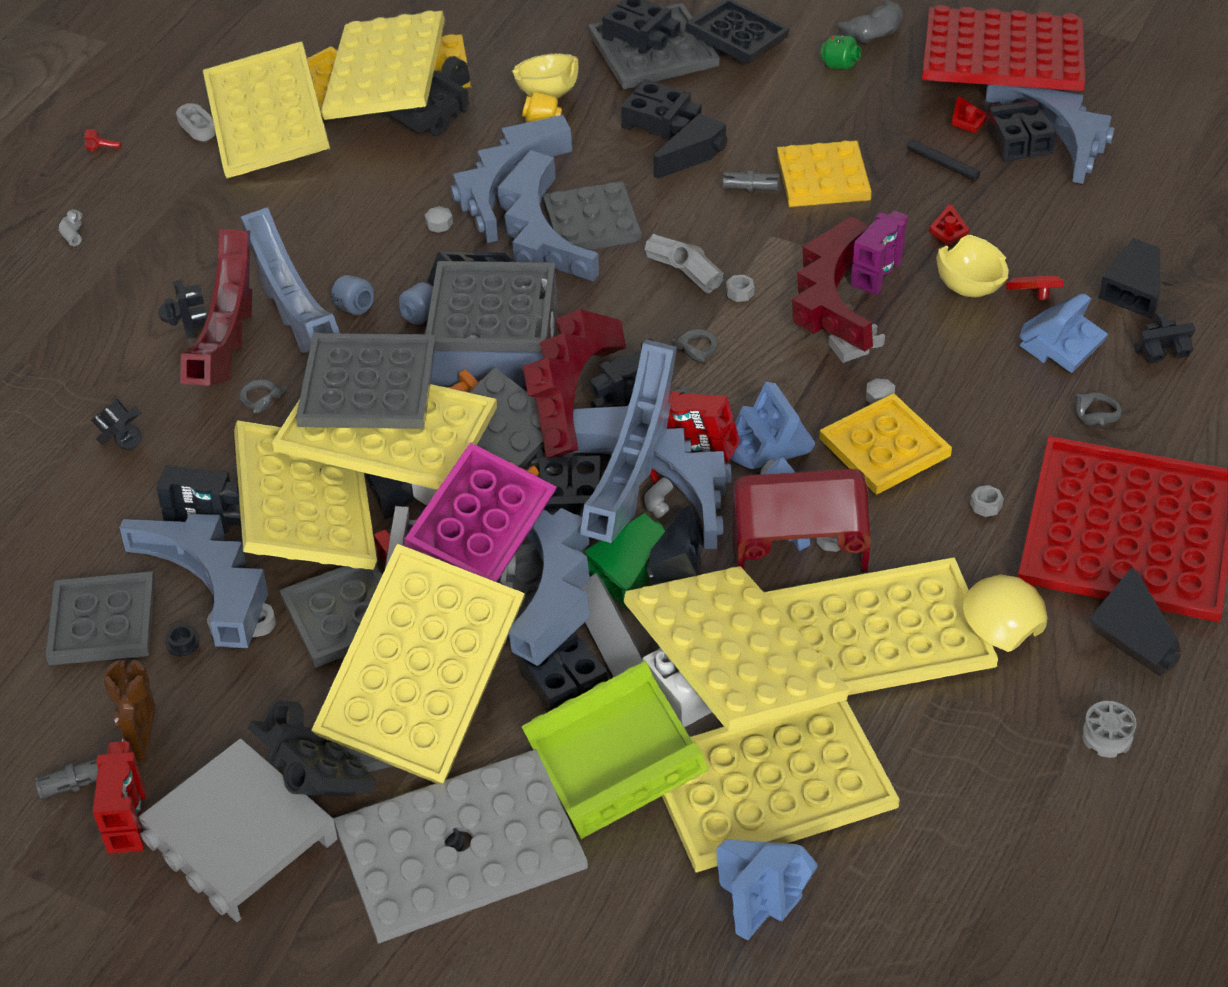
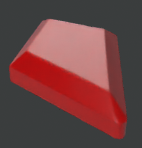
M957 97L952 126L976 133L987 120L988 114L965 99Z
M951 204L943 210L929 227V232L948 246L967 236L970 230Z
M1058 276L1014 277L1006 283V289L1038 288V300H1050V288L1064 287V280Z

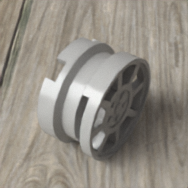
M1101 701L1092 705L1087 711L1082 731V738L1086 747L1098 751L1097 755L1107 758L1117 757V754L1122 752L1126 753L1132 745L1137 724L1133 712L1125 705L1115 701ZM1126 715L1130 718L1131 723L1125 717Z

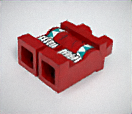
M672 391L668 399V403H671L667 429L683 428L684 441H691V453L724 451V462H729L741 441L735 421L732 420L733 414L727 396L681 394V392Z
M130 742L108 743L107 754L97 755L98 773L93 814L101 832L107 854L144 850V841L140 834L143 831L137 818L143 809L141 800L146 799V788Z

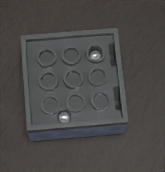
M438 261L425 335H435L436 337L431 384L453 386L459 383L458 373L465 369L479 382L495 367L518 386L527 387L523 366L543 359L540 342L555 336L558 311L555 263Z

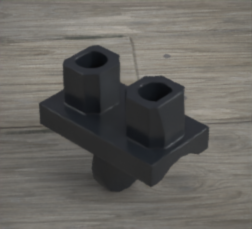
M182 280L173 281L178 302H174L170 298L166 299L164 304L158 309L159 318L163 322L170 323L171 326L177 325L178 321L182 319L187 339L196 337L194 328L204 326L207 319L205 306L189 309L191 306L204 304L200 284L183 287Z
M1156 313L1153 316L1152 323L1145 324V331H1141L1139 342L1134 343L1136 353L1143 352L1149 364L1164 360L1166 357L1164 348L1168 347L1172 348L1175 358L1188 357L1193 351L1191 337L1196 331L1194 324L1176 325L1174 319L1167 320L1163 313Z
M116 399L91 420L102 432L96 438L97 441L103 445L114 436L115 443L121 449L132 450L140 444L142 436L139 428L130 422L138 417L141 412L136 406L128 411Z

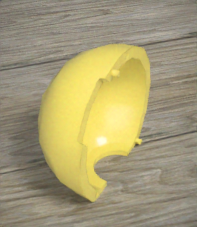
M568 54L536 56L516 65L513 69V74L519 88L531 97L534 92H540L558 99L568 93L576 83L579 68L578 58Z
M967 235L961 238L953 249L947 251L948 246H944L938 251L936 261L940 278L949 289L962 296L979 298L997 291L1008 279L1009 270L1005 262L1006 257L997 247L984 239Z
M1001 574L984 578L977 582L964 596L962 608L966 621L975 633L989 644L1007 652L1019 647L1032 633L1036 637L1046 628L1048 618L1044 600L1035 587L1021 578Z

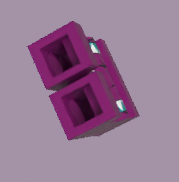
M892 211L889 215L880 212L876 216V220L855 241L851 286L874 295L880 292L883 275L892 272L893 267H898L902 262L907 215L897 211Z

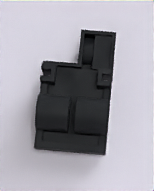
M450 56L443 63L441 72L434 69L427 106L387 111L386 113L420 134L424 131H428L435 136L443 134L450 124L451 114L458 118L460 111L463 113L467 112L466 105L469 104L468 90L462 87L470 82L467 63L456 56Z
M279 700L274 703L264 722L250 721L247 729L270 748L266 758L269 761H274L273 765L275 767H285L284 784L291 794L353 796L355 793H372L377 780L365 771L366 767L362 763L352 760L346 755L345 749L342 746L317 736L312 732L311 727H305L303 724L304 710L299 702ZM288 710H289L290 716H289V721H288V724H287L286 717H287V712H288Z

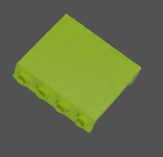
M647 661L627 668L623 673L614 678L597 684L593 689L576 698L565 701L561 706L544 715H539L532 719L531 722L521 726L532 749L537 750L550 781L581 839L709 771L700 748L696 742L691 740L654 679Z

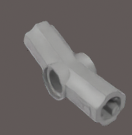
M652 234L651 238L647 240L644 249L647 258L681 269L704 292L711 293L723 282L724 273L704 255V251L699 246L686 244L657 234Z

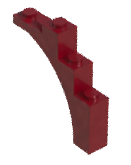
M849 217L802 246L804 268L797 272L799 295L792 298V316L795 324L813 334L824 329L865 352L873 347L872 322L850 311L837 292L843 276L854 264V243L870 226L860 220Z
M219 229L218 265L209 313L195 344L188 351L181 353L180 384L214 385L231 380L232 350L242 348V319L252 318V289L249 288L250 231Z
M582 309L556 318L559 335L540 342L543 359L523 366L528 396L536 398L546 457H561L579 450L573 421L577 382L584 365L592 355L604 357L626 348L621 320Z

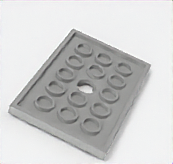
M536 749L447 779L443 785L436 783L333 819L335 829L378 944L588 868L586 856ZM453 828H457L458 831L467 832L473 837L471 846L468 849L457 852L453 847L445 845L447 837L453 833Z

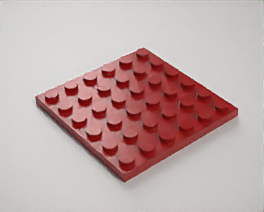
M939 5L935 8L930 7L922 80L1084 91L1083 19L1075 14L1054 16L1048 12L1027 14L1020 10L1008 13L1001 12L998 9L978 11L971 7H963L961 9H950L944 5Z
M1048 436L1018 578L1033 586L1105 600L1132 567L1140 575L1161 611L1220 622L1228 572V468Z

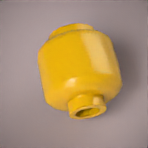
M534 92L531 97L527 96L522 116L526 117L525 121L528 123L560 116L562 108L557 107L558 100L556 97Z

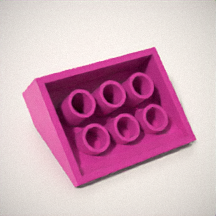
M470 442L405 537L404 546L497 582L557 487Z

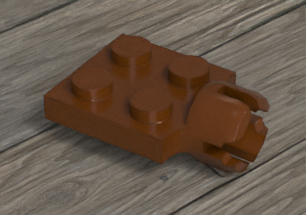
M135 659L132 660L131 664H128V667L125 661L118 660L107 668L104 685L111 700L119 705L115 709V725L117 728H121L122 741L130 742L137 762H146L155 712V703L149 687L148 674L145 667Z

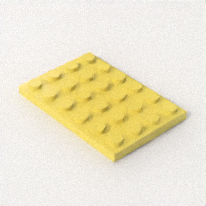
M425 11L422 14L415 15L402 14L393 18H376L372 21H353L345 24L321 110L324 120L427 106L445 21L443 11Z
M302 41L203 70L226 178L239 176L247 172L330 149Z
M431 384L424 429L297 427L298 401L272 441L273 450L283 454L438 490L469 443L478 444L497 409V400L491 397Z
M237 420L234 436L243 552L374 570L377 557L364 472L275 452L272 441L281 427Z
M397 544L315 721L312 732L317 736L443 785L525 598V593Z
M955 557L764 592L850 689L848 695L997 667L998 657L993 646L977 635L966 621L962 607L964 596L969 590Z
M741 566L625 592L624 603L727 731L847 700L850 690L848 686Z
M847 700L727 731L725 727H721L690 737L700 748L709 771L662 795L695 872L718 866L716 848L722 841L732 839L787 844L899 808L900 801Z

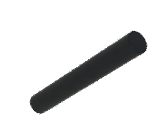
M913 139L908 142V150L974 181H977L980 177L981 172Z

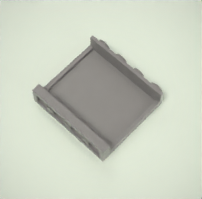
M241 738L139 816L143 832L140 835L146 845L153 851L158 848L163 853L164 860L175 872L181 870L186 874V880L197 893L204 891L209 896L211 905L219 914L224 915L227 913L236 922L241 919L237 906L310 846L319 841L328 848L338 839L333 818L308 796L291 794L285 787L283 775Z

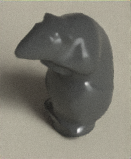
M886 0L883 5L874 8L870 15L867 14L853 18L850 21L840 22L837 24V27L844 36H852L857 42L868 44L872 39L893 34L903 19V12L897 3Z

